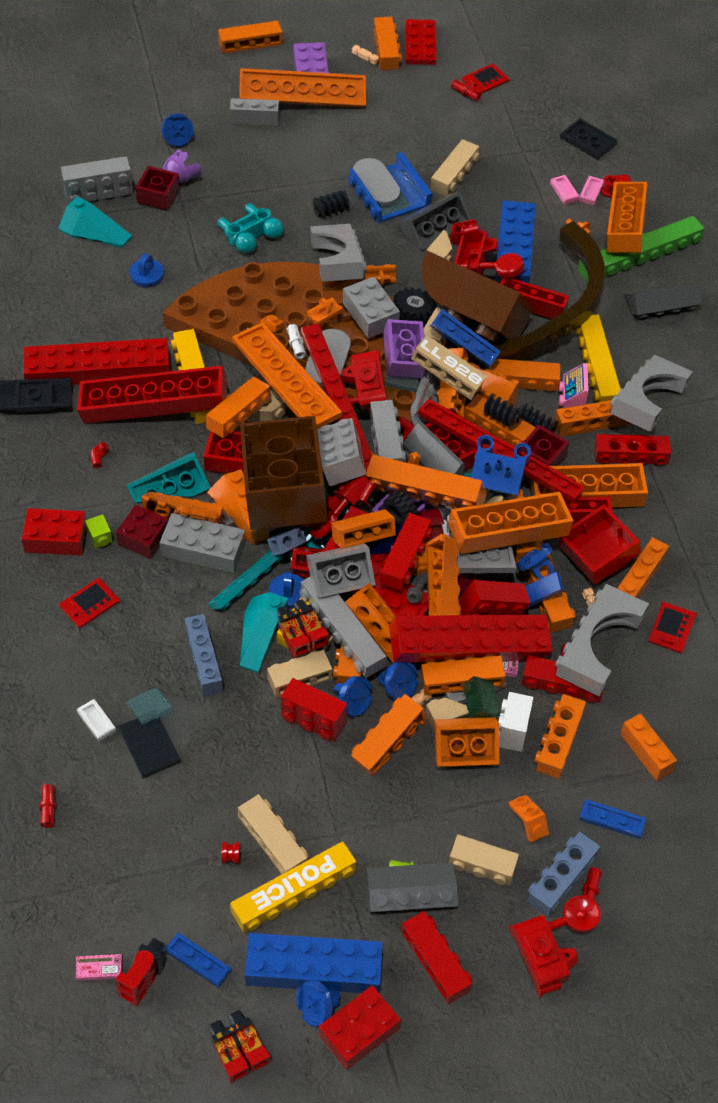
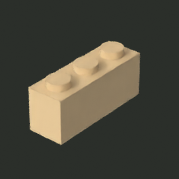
M324 650L313 651L306 656L295 657L288 662L272 665L267 668V677L275 697L278 698L281 697L292 678L310 686L332 680V667Z
M457 834L449 863L453 862L454 869L457 871H466L478 878L485 877L499 885L506 884L510 886L519 854Z

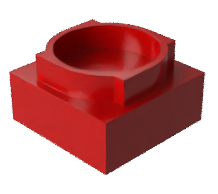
M605 504L573 524L569 536L558 537L560 548L594 585L605 577L617 573L626 567L629 561L641 554L640 540Z

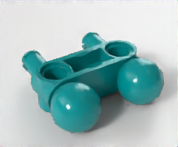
M248 203L245 206V212L248 215L233 223H230L225 217L218 220V226L225 231L229 244L237 247L238 251L244 254L252 253L256 249V237L265 234L270 239H277L284 231L282 222L279 219L273 218L269 209H258L252 203Z

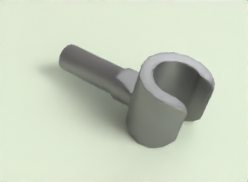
M223 509L225 520L222 521V525L235 527L233 517H229Z

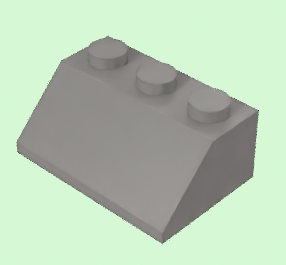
M231 98L230 124L278 126L279 100Z
M364 543L343 549L338 548L306 555L317 598L361 589L368 583L372 586L375 585L369 547Z

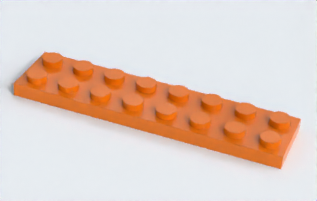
M240 68L239 98L279 100V103L365 108L366 75Z
M263 322L232 336V342L297 417L315 416L317 429L342 417V411Z

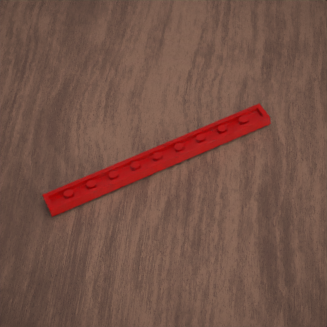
M319 323L304 326L301 328V333L324 390L342 411V417L337 419V422L342 419L353 418L359 434L367 473L372 453Z
M428 399L418 410V415L476 448L477 440L480 436H491L494 441L493 454L514 458L515 447L433 400ZM483 444L481 447L487 449L490 446ZM524 452L518 453V455L521 456V457H524V456L527 455V454L524 453ZM532 456L530 462L526 465L524 475L554 492H560L562 497L573 503L576 502L585 490L584 485Z

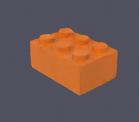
M496 717L434 719L435 761L437 767L499 764V723Z

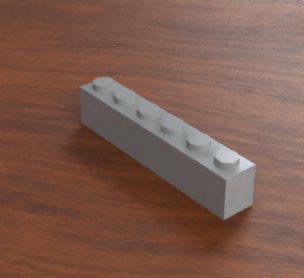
M311 576L301 581V590L299 592L302 599L312 605L313 611L320 617L323 627L330 630L333 640L342 646L345 656L351 658L354 662L355 669L367 678L385 668L387 656L340 595L335 594L317 598Z

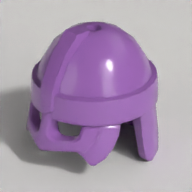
M178 149L166 160L163 170L179 173V183L184 184L200 176L201 167L199 163L186 166L184 161L187 158V152H182Z

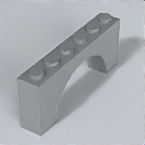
M351 224L310 226L313 249L321 248L340 252L331 257L319 258L322 282L363 278V272H366V262L364 261L357 235H355V229H352Z
M654 355L650 360H646L644 367H640L638 373L633 375L631 381L626 383L624 389H620L618 396L613 397L610 406H613L610 414L651 431L658 422L662 408L649 401L644 392L651 389H668L683 393L689 385L693 371Z
M608 584L604 586L603 590H598L594 598L596 602L590 603L587 609L588 615H583L579 623L580 629L576 628L571 637L572 642H567L563 650L564 656L560 655L555 663V666L558 667L556 676L597 696H600L606 686L611 670L597 660L592 651L590 639L596 632L611 625H627L638 629L649 603Z

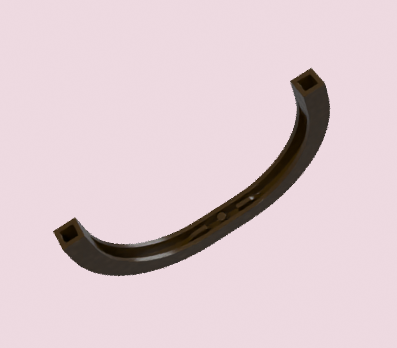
M574 221L560 228V241L579 257L586 268L589 280L584 293L565 312L526 335L503 341H487L501 351L496 359L522 360L545 350L583 325L598 307L604 290L605 266L603 256L593 238ZM450 341L444 346L447 349L458 348ZM469 356V362L480 364Z

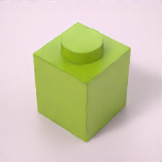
M103 514L85 520L87 533L94 548L103 547L113 542L111 530Z

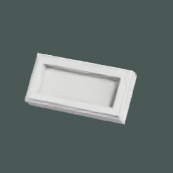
M95 699L77 709V713L98 741L116 732L115 726Z

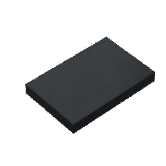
M581 118L560 134L561 139L596 160L603 157L618 142L614 137Z
M157 711L118 726L142 779L181 763L180 757Z

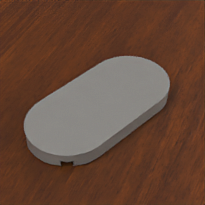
M365 158L355 163L354 171L380 206H390L398 201L400 188L381 161Z
M327 329L322 331L341 377V370L345 367L350 351V338L341 330ZM309 355L306 372L320 387H323L311 355Z
M429 371L425 372L423 378H421L415 401L411 406V419L414 426L419 421L424 425L430 423L429 420L418 415V410L428 399L439 404L437 395L438 389H440L439 378Z

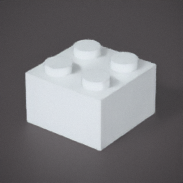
M509 692L508 699H503L498 721L499 747L522 752L533 697Z

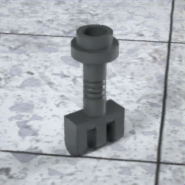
M427 570L414 578L412 584L415 587L410 588L407 592V598L411 603L420 602L423 597L421 590L424 584L428 582Z

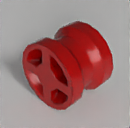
M222 842L221 862L233 861L235 864H239L240 842H235L234 844Z

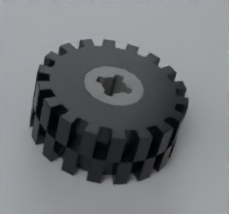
M410 287V290L404 288L403 291L399 290L398 294L396 293L393 298V303L400 311L399 320L423 322V327H425L437 307L436 301L428 295L426 290L422 292L420 288L414 290V288Z

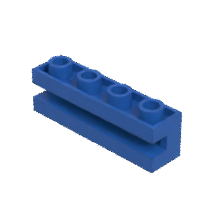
M443 309L429 326L458 348H464L470 357L485 368L490 367L501 352Z

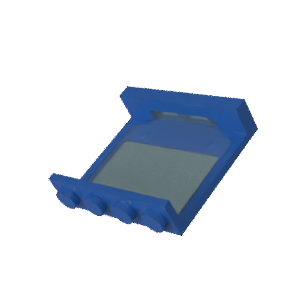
M403 152L396 154V164L386 166L400 188L398 201L390 206H380L354 169H350L349 184L355 188L357 196L361 197L364 206L368 207L371 216L378 223L423 209L432 204V192Z

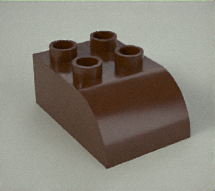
M426 250L422 261L423 283L429 295L447 313L472 331L475 327V333L486 341H503L520 337L534 309L520 292Z
M315 416L241 423L245 494L250 530L274 531L284 526L300 525L302 527H312L317 523L328 522Z

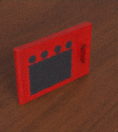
M493 63L461 77L465 84L471 85V88L481 93H485L510 81Z
M98 577L58 605L80 629L120 603L121 600Z
M662 601L648 642L682 654L697 613Z

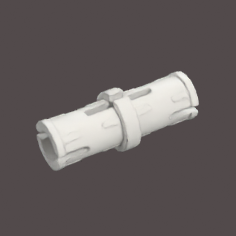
M289 325L286 329L290 338L289 344L293 348L295 358L303 359L306 355L303 347V338L299 334L297 325Z

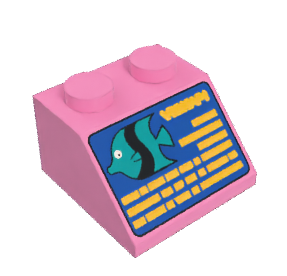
M583 363L565 373L563 381L559 382V392H562V395L559 396V406H562V408L586 405L588 396L587 363Z

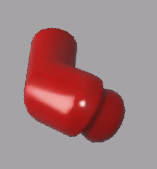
M402 416L398 421L400 426L404 428L403 440L405 441L415 426Z
M101 442L94 447L90 453L93 468H100L102 466L101 458L108 450V445L105 442Z

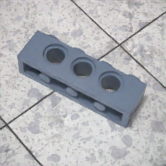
M204 614L184 618L186 634L203 697L223 693L222 679Z
M581 832L575 838L573 836L569 838L565 844L566 849L556 854L553 859V865L550 868L547 866L540 875V881L538 883L534 882L528 889L529 897L527 902L547 917L551 915L599 854L601 846ZM571 855H575V856H577L579 859H578V860H574V859H572L570 856H571ZM558 871H565L567 875H561ZM545 886H552L555 890H547Z

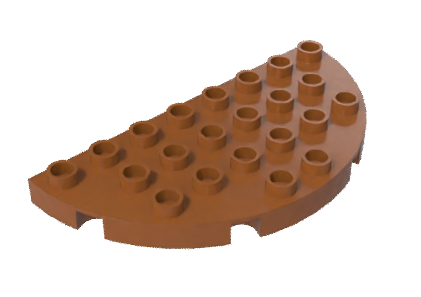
M250 262L243 267L231 269L200 282L180 295L163 312L165 328L174 332L194 329L197 342L253 366L232 342V336L260 324V320L268 315L277 316L279 320L284 321L283 328L272 333L295 358L293 348L289 344L290 338L286 329L289 325H297L299 334L303 338L301 328L313 325L312 320L307 316V311L319 305V300L322 298L328 300L333 297L336 303L343 307V312L338 314V318L325 321L324 326L320 328L322 331L327 329L341 330L350 338V351L344 369L352 365L351 355L379 349L387 399L392 400L393 406L397 407V421L404 416L412 423L411 406L415 401L421 378L387 376L383 333L367 338L343 304V288L366 280L365 278L322 282L318 264L304 262ZM303 338V347L306 355L303 359L296 360L306 370L310 353ZM343 382L349 398L358 396L355 383ZM359 403L352 405L354 411L370 417L369 409L361 410ZM400 426V430L404 432V428Z

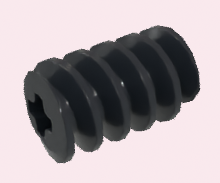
M339 190L337 193L332 192L331 195L326 194L325 197L322 195L312 200L317 216L320 213L322 217H325V212L331 215V210L336 214L337 208L342 212L344 210L343 206L347 210L350 208L349 198L344 190Z
M492 393L484 405V414L490 416L493 420L496 419L498 423H502L505 427L508 426L510 430H514L520 425L524 417V411L519 414L520 408L516 407L513 410L514 405L512 403L506 407L508 401L504 400L501 403L502 398L497 397L495 400L496 394Z
M525 404L519 411V414L524 411L522 420L534 427L541 425L554 432L558 425V420L551 423L552 417L545 420V413L539 416L540 410L533 413V406L527 409L528 404Z

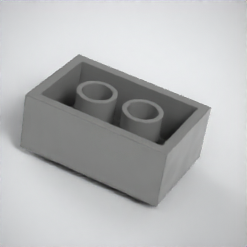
M375 277L343 288V304L367 338L383 333L387 319L399 320L400 311Z

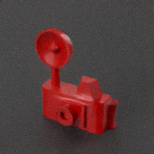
M479 224L477 226L467 228L463 226L461 228L462 236L454 263L480 275L483 269H495L497 275L502 278H513L523 271L524 261L516 253L504 254L496 262H485L487 254L498 251V240L490 238L487 231H481Z
M379 349L351 355L352 365L341 370L343 382L356 384L358 396L349 398L351 404L359 403L361 410L369 409V412L370 402L388 400Z
M364 475L330 486L326 491L329 494L326 499V508L331 510L327 512L328 522L317 523L312 527L310 534L315 539L325 537L332 530L331 522L338 520V515L348 504L355 505L358 500H361L367 505L366 502L371 492L377 486Z
M586 896L571 898L564 907V917L547 922L544 915L513 926L509 925L510 934L518 945L540 998L543 997V994L561 990V983L569 980V970L578 963V954L575 948H559L552 930L566 925L579 933H586L595 929L600 922L601 912L598 904L593 899Z

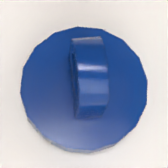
M174 113L165 118L162 123L161 132L166 142L172 146L179 147L186 145L193 137L194 128L193 123L188 117L183 114Z
M144 253L138 261L132 264L130 277L137 286H155L162 281L164 269L161 263L153 260V256Z
M548 543L542 544L540 546L542 549H533L524 555L516 564L518 569L524 571L529 568L538 580L544 578L540 574L542 566L548 569L546 576L553 574L554 567L547 558L553 549Z
M284 572V574L275 577L271 581L269 592L288 598V609H293L294 603L301 598L299 591L301 590L303 578L292 574V572Z
M411 662L393 663L379 674L378 681L386 688L389 697L394 700L399 697L401 698L404 694L411 697L417 687L418 680L415 675L417 674V669Z
M353 676L344 684L337 683L333 688L334 694L340 700L347 703L348 716L362 715L371 703L372 696H370V691H372V686L364 677Z
M317 980L304 982V984L299 986L296 995L297 1007L303 1013V1020L314 1027L321 1025L332 1016L333 1007L340 1004V993L333 989H326Z

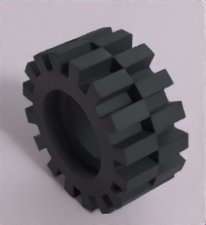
M398 490L383 501V506H385L384 509L395 517V524L403 527L408 514L418 515V510L415 509L417 508L416 505L412 504V499L409 500L408 495Z

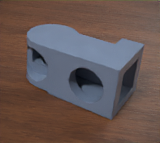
M302 526L271 537L267 541L274 556L283 554L301 545L307 539Z

